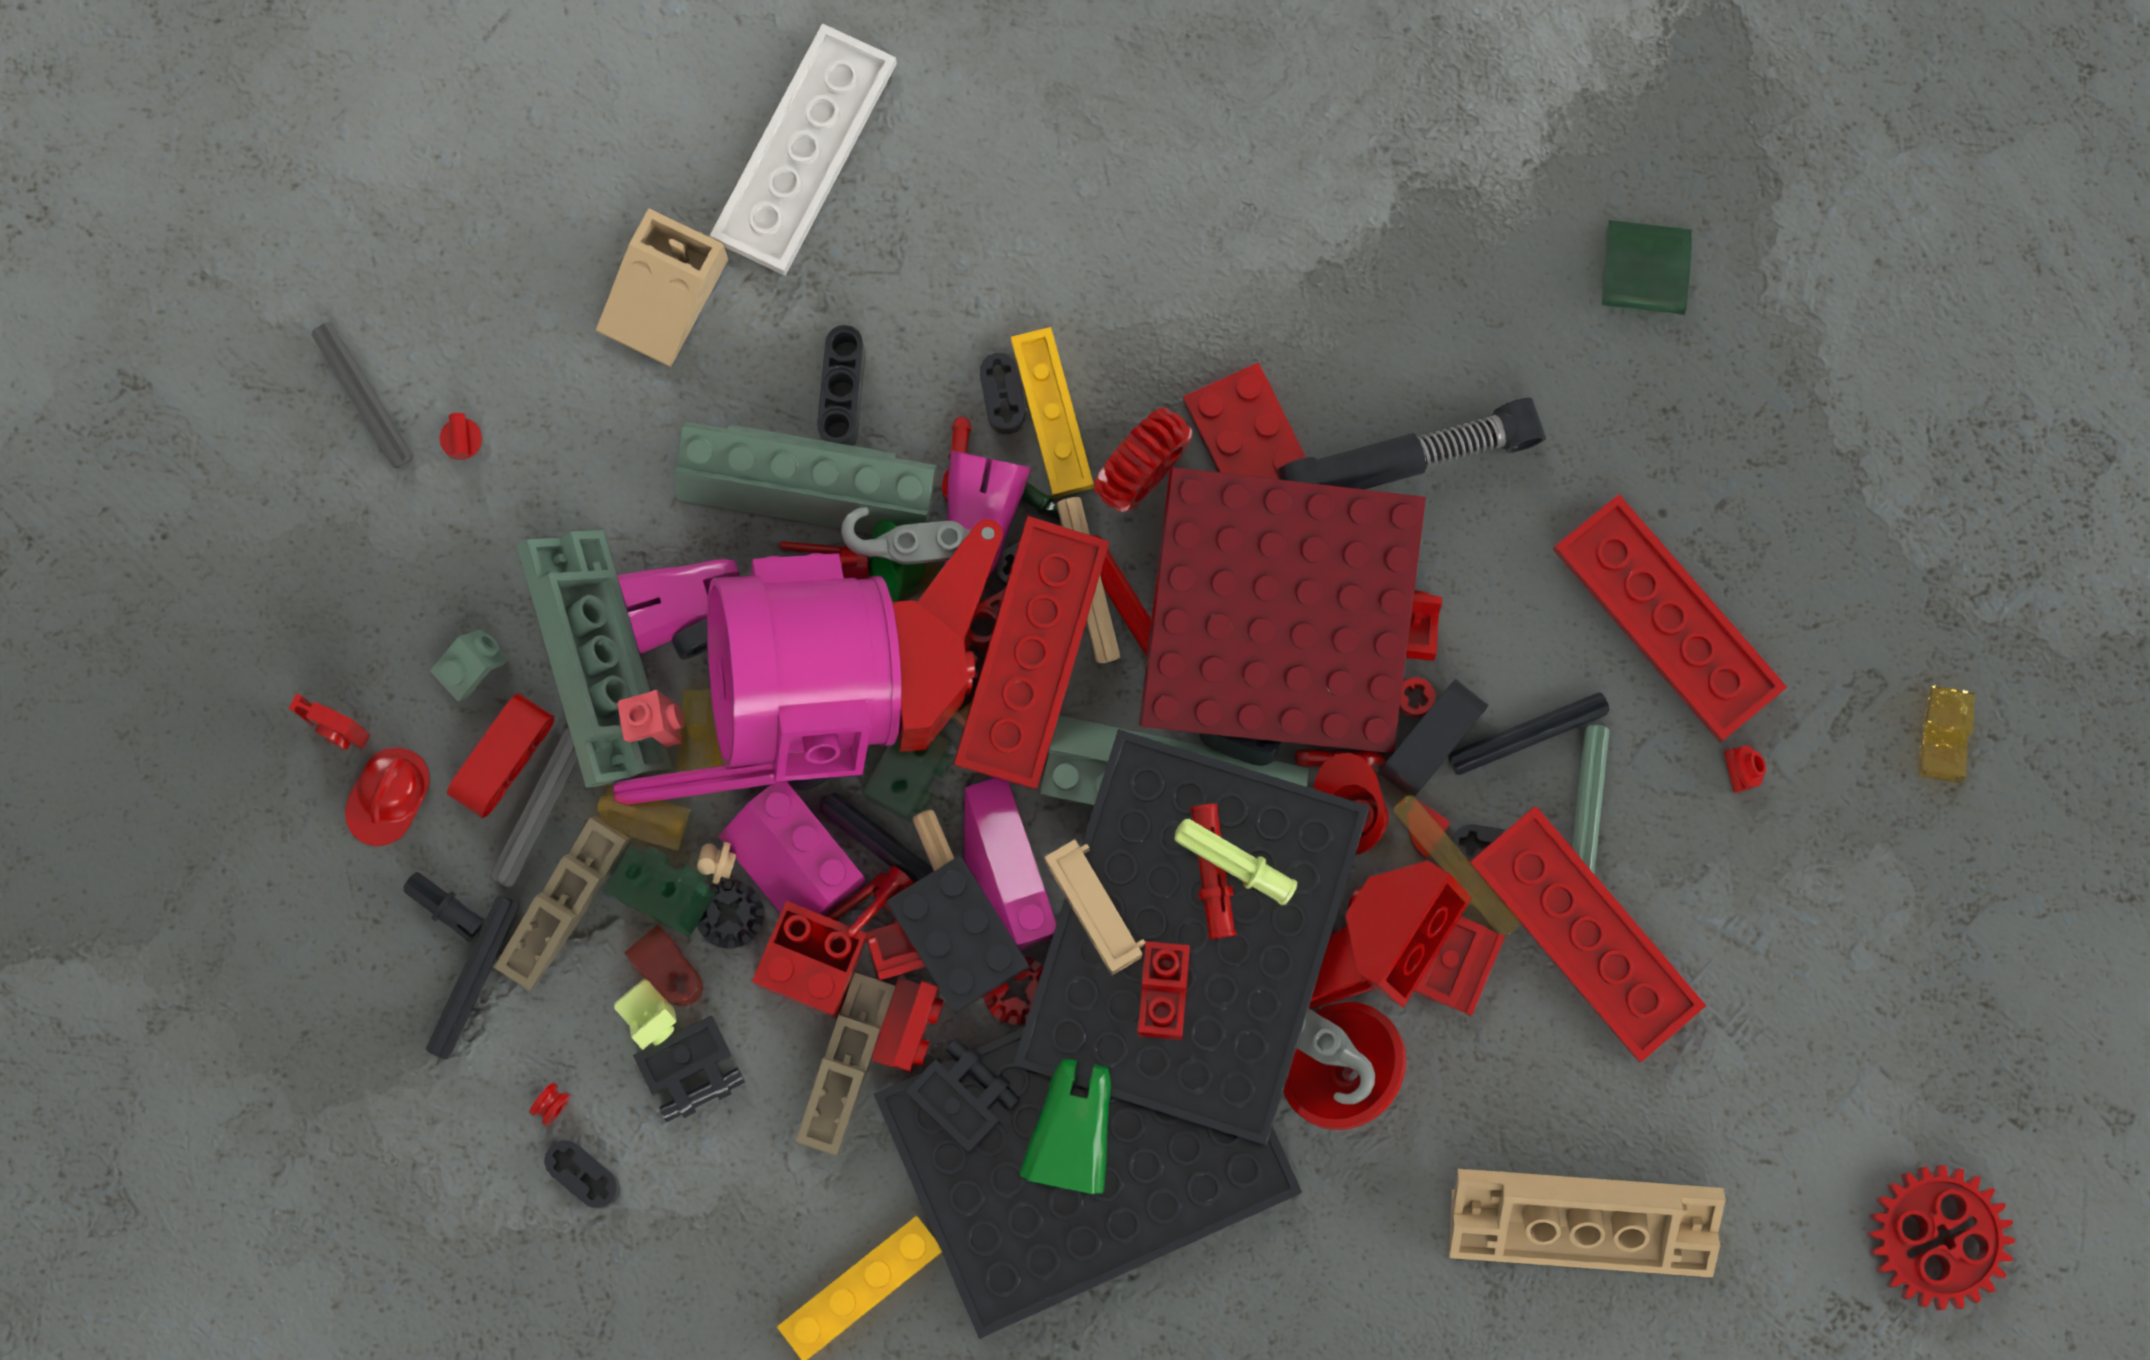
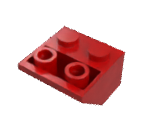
M786 900L752 982L761 989L837 1019L848 993L854 972L857 969L868 934L859 930L853 937H848L846 931L850 926Z

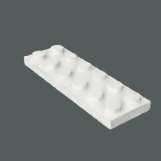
M822 23L716 222L710 238L723 243L725 248L786 276L897 64L896 57Z

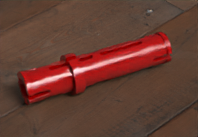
M1204 804L1189 808L1192 821L1221 837L1218 804ZM1197 854L1202 890L1198 891L1200 901H1204L1208 939L1236 936L1230 897L1234 896L1233 886H1228L1227 873Z

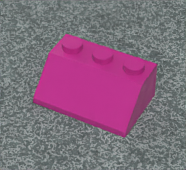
M778 781L776 784L768 786L748 802L718 836L723 843L724 841L731 843L730 852L736 854L738 862L780 914L787 900L826 916L867 883L862 873L787 781Z

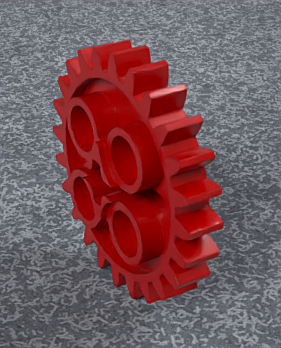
M1946 1165L1936 1166L1934 1176H1932L1927 1166L1919 1167L1917 1173L1918 1181L1910 1172L1901 1174L1904 1187L1895 1182L1889 1183L1887 1188L1893 1197L1890 1199L1882 1196L1876 1199L1877 1203L1884 1209V1212L1869 1215L1870 1219L1880 1224L1879 1230L1867 1232V1236L1878 1239L1880 1245L1871 1249L1869 1254L1875 1256L1882 1255L1884 1259L1876 1268V1271H1890L1893 1274L1887 1283L1889 1288H1894L1901 1284L1904 1285L1901 1294L1902 1299L1909 1300L1918 1293L1917 1302L1919 1307H1927L1933 1298L1936 1310H1946L1948 1299H1950L1955 1309H1963L1965 1304L1964 1295L1972 1303L1981 1302L1978 1288L1987 1293H1993L1996 1289L1990 1278L2001 1279L2007 1276L1998 1266L1999 1262L2013 1261L2012 1256L2003 1252V1245L2015 1243L2014 1238L2003 1235V1229L2011 1226L2013 1221L2007 1219L2000 1220L1998 1216L2006 1207V1204H1991L1989 1200L1995 1192L1993 1187L1981 1191L1978 1190L1981 1177L1972 1176L1964 1182V1169L1962 1168L1954 1169L1950 1177H1948ZM1946 1195L1952 1197L1957 1204V1213L1951 1220L1942 1214L1940 1208L1941 1201ZM1908 1215L1915 1218L1919 1224V1234L1914 1240L1907 1238L1902 1230V1223ZM1974 1218V1225L1946 1237L1943 1240L1944 1245L1929 1246L1912 1258L1907 1256L1908 1250L1936 1238L1939 1235L1938 1230L1953 1229L1966 1219ZM1968 1235L1973 1236L1979 1244V1253L1973 1260L1968 1258L1963 1251V1242ZM1931 1255L1936 1257L1941 1264V1273L1935 1280L1930 1279L1924 1270V1263Z

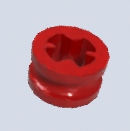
M1419 677L1409 678L1404 681L1399 712L1405 717L1412 719L1421 718L1426 715L1434 705L1436 698L1432 685L1427 680ZM1414 688L1422 690L1421 698L1426 701V705L1422 707L1418 703L1416 709L1407 705L1409 698L1404 695L1405 690L1408 689L1410 693L1413 692Z
M552 1082L537 1097L529 1113L532 1116L540 1115L542 1117V1124L549 1126L566 1107L571 1099V1095L567 1092L559 1093L558 1085Z

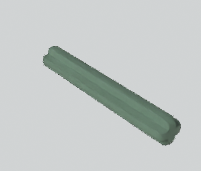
M1588 725L1584 731L1572 849L1593 873H1595L1609 741V729L1602 725Z

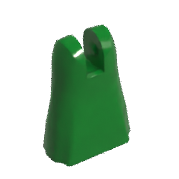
M1062 1059L1050 1082L1049 1091L1029 1142L1019 1176L1031 1182L1084 1193H1103L1107 1163L1108 1109L1111 1094L1109 1070L1107 1067L1094 1064L1093 1073L1087 1087L1089 1088L1088 1098L1074 1096L1070 1094L1072 1084H1075L1077 1060Z

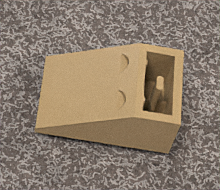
M648 208L628 245L596 332L671 368L728 262L724 244Z

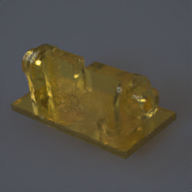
M608 786L606 795H601L597 805V812H600L599 819L628 837L679 850L691 809L660 800L631 805L620 804L614 800L613 787Z

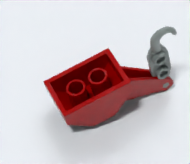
M867 507L858 508L846 516L841 530L844 543L854 553L868 557L878 556L905 565L948 561L917 602L915 600L892 602L897 628L901 670L900 752L924 750L961 707L966 690L972 689V677H975L973 651H965L964 642L1001 545L1003 530L1000 524L992 519L979 521L973 529H965L954 521H939L900 525L876 539L863 540L856 536L854 525L859 518L869 514V509Z
M1429 861L1369 877L1363 887L1361 886L1354 891L1349 900V909L1345 914L1347 925L1330 936L1296 1048L1322 1064L1350 1067L1360 1075V1085L1356 1091L1351 1094L1339 1092L1334 1094V1099L1340 1103L1356 1104L1363 1101L1374 1087L1375 1072L1371 1062L1358 1052L1347 1034L1340 1027L1310 1009L1375 989L1382 996L1404 1008L1472 899L1449 872Z

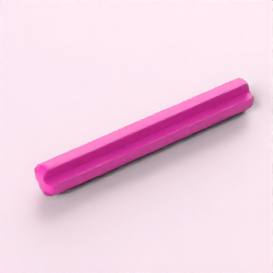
M773 764L736 767L718 766L617 781L613 785L615 802L624 806L770 785L777 782H775Z

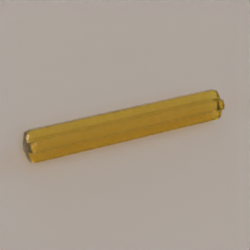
M1408 795L1401 799L1393 808V812L1437 864L1449 872L1472 897L1470 902L1498 934L1501 933L1506 936L1514 931L1519 922L1469 865L1467 857L1414 796Z

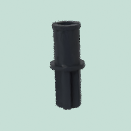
M420 872L412 874L404 884V893L433 914L431 919L435 922L440 920L447 924L456 933L465 938L466 941L470 942L482 928L481 926L485 922L484 918L457 900L456 893L453 891L449 894Z

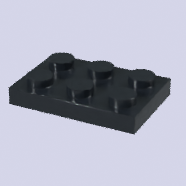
M961 855L886 900L955 1014L1030 968Z

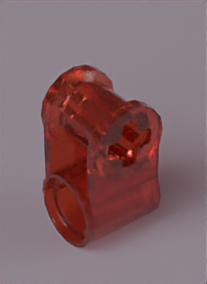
M659 924L654 926L624 952L637 970L653 984L665 999L674 1005L688 1007L697 1003L701 998L704 987L700 975L685 959L680 948ZM677 977L686 980L685 985L688 990L684 994L675 991L677 986L673 981Z

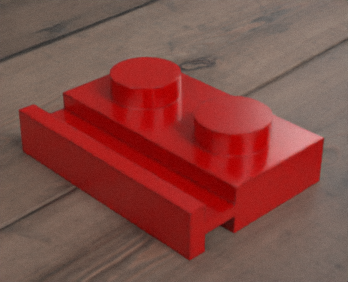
M297 693L288 708L308 725L313 727L317 725L314 732L324 737L325 741L346 751L350 744L363 750L371 735L353 719L319 703L313 702L311 704Z
M1461 916L1414 992L1471 1017L1505 935L1487 929V927Z

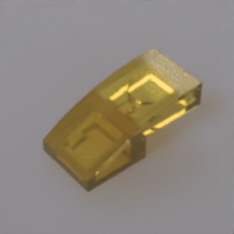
M1932 686L1923 728L1918 776L1961 783L1966 777L1968 737L1973 732L1975 692Z

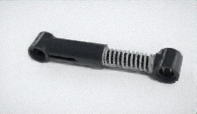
M1521 398L1496 408L1493 411V416L1486 417L1484 420L1478 419L1477 422L1471 421L1470 424L1464 423L1463 426L1457 425L1456 428L1450 427L1449 430L1443 429L1442 432L1436 431L1435 434L1431 432L1428 436L1423 434L1421 438L1411 433L1320 459L1315 457L1298 459L1283 465L1276 473L1279 480L1366 490L1423 474L1426 467L1429 468L1431 463L1436 466L1438 461L1443 464L1445 459L1450 462L1451 458L1457 460L1458 456L1464 458L1466 454L1471 456L1472 452L1478 454L1479 450L1485 452L1486 448L1492 450L1494 447L1497 449L1502 447L1508 453L1523 451L1546 440V435L1533 398Z

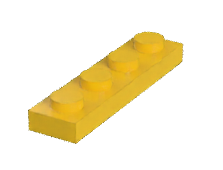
M1048 327L1012 336L1011 344L1053 499L1093 489V479L1052 328Z
M916 1215L777 1326L778 1330L800 1359L808 1360L940 1255L942 1252L938 1242Z

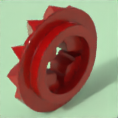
M1024 956L1030 968L1014 978L1017 982L1032 978L1028 983L1029 985L1025 988L1026 999L1030 1004L1026 1005L1023 1000L1021 1001L1016 996L1002 1002L1001 999L1009 991L1008 983L1003 984L983 997L991 1014L1002 1022L1012 1025L1026 1024L1043 970V966L1031 957Z

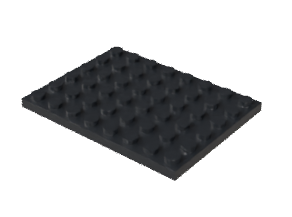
M1118 729L1083 839L1082 846L1088 844L1090 848L1084 856L1136 943L1144 939L1145 943L1148 941L1190 945L1182 1040L1138 1036L1145 946L1140 948L1143 954L1141 955L1142 959L1111 976L1065 897L1013 1065L1053 1077L1062 1059L1077 1060L1075 1085L1084 1088L1088 1087L1094 1064L1108 1068L1110 1074V1096L1267 1145L1370 806ZM1218 804L1222 839L1255 858L1262 856L1266 859L1268 866L1297 881V887L1291 899L1285 905H1280L1276 900L1254 887L1250 889L1243 887L1242 880L1226 872L1228 886H1233L1234 896H1231L1230 900L1236 936L1208 939L1204 901H1200L1198 891L1202 890L1197 854L1180 845L1174 839L1175 832L1184 819L1192 820L1189 808L1193 806Z
M1024 1027L975 1048L982 1055L980 1060L997 1076L1002 1074L1011 1082L1009 1087L1021 1099L1010 1111L997 1100L987 1108L999 1119V1122L970 1153L905 1092L923 1072L874 1093L979 1339L1302 1193L1273 1127L1267 1145L1113 1096H1110L1108 1109L1107 1163L1103 1193L1089 1194L1031 1182L1020 1177L1019 1173L1041 1115L1052 1080L1050 1076L1013 1065ZM953 1058L941 1063V1065L949 1071L957 1061ZM968 1072L959 1080L976 1098L986 1090ZM1072 1084L1070 1095L1088 1098L1089 1089Z

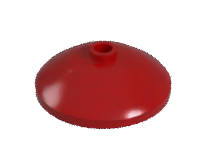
M1358 1002L1334 1003L1315 1011V1013L1340 1027L1347 1034L1358 1052L1371 1062L1375 1072V1084L1371 1093L1363 1101L1356 1104H1343L1334 1099L1335 1093L1351 1094L1357 1090L1360 1085V1075L1358 1074L1354 1080L1349 1081L1350 1074L1355 1070L1350 1067L1322 1064L1297 1048L1283 1093L1292 1109L1312 1125L1327 1130H1348L1362 1126L1375 1119L1394 1100L1405 1076L1406 1049L1397 1027L1378 1009Z

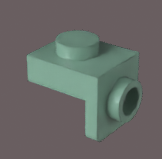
M477 630L458 636L430 672L458 702L467 699L490 670L502 667L508 658L500 650L499 644L493 637L482 630Z

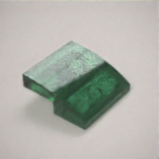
M1609 220L1606 229V253L1602 272L1601 305L1685 315L1690 278L1692 229Z

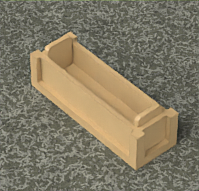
M1074 839L1045 856V863L1111 976L1142 959L1141 955L1143 954L1140 948L1145 946L1146 943L1144 939L1137 943L1135 942L1084 856L1090 850L1088 844L1080 847Z

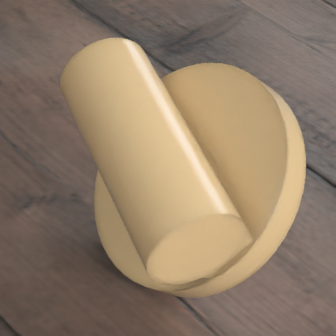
M724 841L721 850H718L713 844L702 846L697 868L700 873L705 875L713 873L711 883L718 885L721 877L729 879L736 858V854L729 852L731 843Z

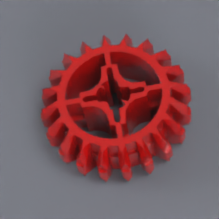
M1163 407L1151 412L1136 428H1133L1118 448L1113 451L1111 457L1105 462L1104 467L1098 472L1094 491L1101 497V500L1119 513L1128 512L1135 508L1140 501H1143L1164 479L1170 467H1173L1181 458L1182 453L1191 442L1192 429L1185 424L1186 421L1177 413Z

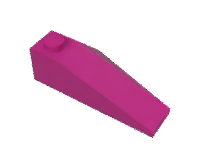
M993 778L965 787L964 861L1019 950L1052 940L1056 929L1055 918L1008 781Z

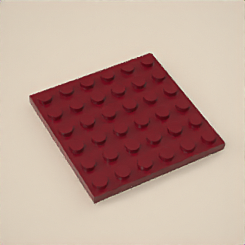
M1170 467L1139 726L1394 753L1426 497Z

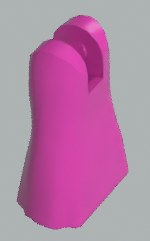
M951 451L946 521H954L965 529H973L979 521L992 519L998 522L1003 530L1002 542L989 573V578L1001 556L1010 525L1022 498L1032 467Z
M716 559L679 567L617 575L639 653L642 654L666 644L681 630L707 619L708 593L711 580L713 578L738 577L740 571L736 561Z

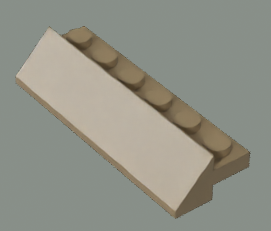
M1458 1169L1455 1189H1452L1449 1258L1713 1277L1720 1249L1718 1232L1726 1201L1724 1188Z

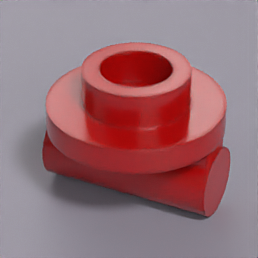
M465 413L449 414V422L444 425L439 436L441 448L453 459H469L481 448L483 441L481 430L475 422L466 418Z
M1748 745L1723 751L1734 793L1748 791L1762 784L1763 776L1766 773V764L1759 752Z

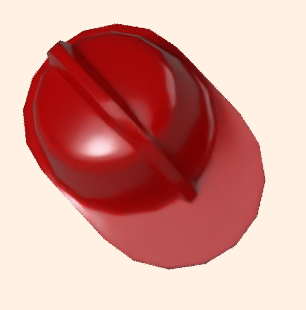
M401 747L387 748L373 755L362 769L345 807L346 824L352 835L362 843L376 847L390 845L402 838L411 826L430 785L429 769L419 755L412 750Z
M1342 753L1327 759L1317 772L1314 789L1370 806L1355 854L1361 855L1376 845L1385 833L1389 823V811L1383 800L1378 778L1372 766L1361 756L1352 753Z

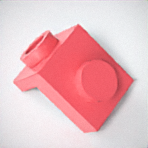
M658 690L618 702L623 739L631 743L652 737L665 747L683 743L680 730L685 724L682 710L677 703Z

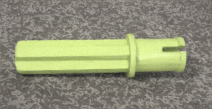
M1184 819L1178 826L1174 838L1177 843L1242 880L1243 887L1247 889L1254 887L1276 900L1280 905H1285L1293 896L1297 887V881L1268 866L1266 859L1262 856L1257 858L1251 856L1190 819Z

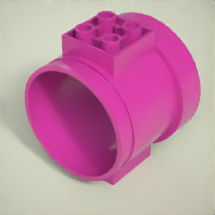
M812 553L807 556H768L753 559L751 576L713 578L711 580L707 605L708 667L714 724L724 765L726 767L773 764L775 782L863 775L868 745H893L896 742L900 725L901 670L899 644L892 601L884 579L881 576H873L861 580L843 578L839 553Z

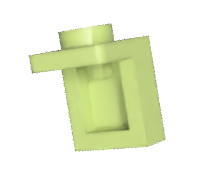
M647 978L642 979L614 1003L615 1010L630 1026L631 1038L642 1050L650 1043H653L655 1046L662 1043L675 1029L672 1026L677 1022L673 1006Z

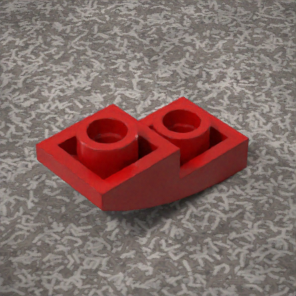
M1146 941L1138 1036L1182 1040L1190 945Z

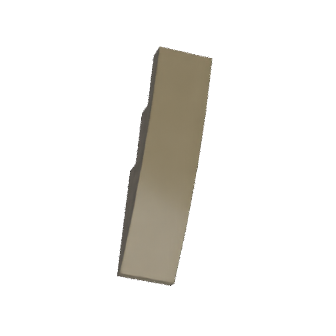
M590 817L569 854L562 857L542 893L535 896L494 968L529 991L533 990L583 917L631 838L598 817Z
M858 971L854 972L826 1055L822 1059L796 1138L797 1143L835 1156L839 1154L872 1061L871 1057L896 984L879 980L876 977Z

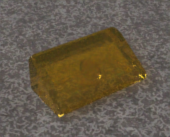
M710 689L683 691L681 710L685 724L683 728H680L683 743L679 744L677 772L725 766L716 736Z

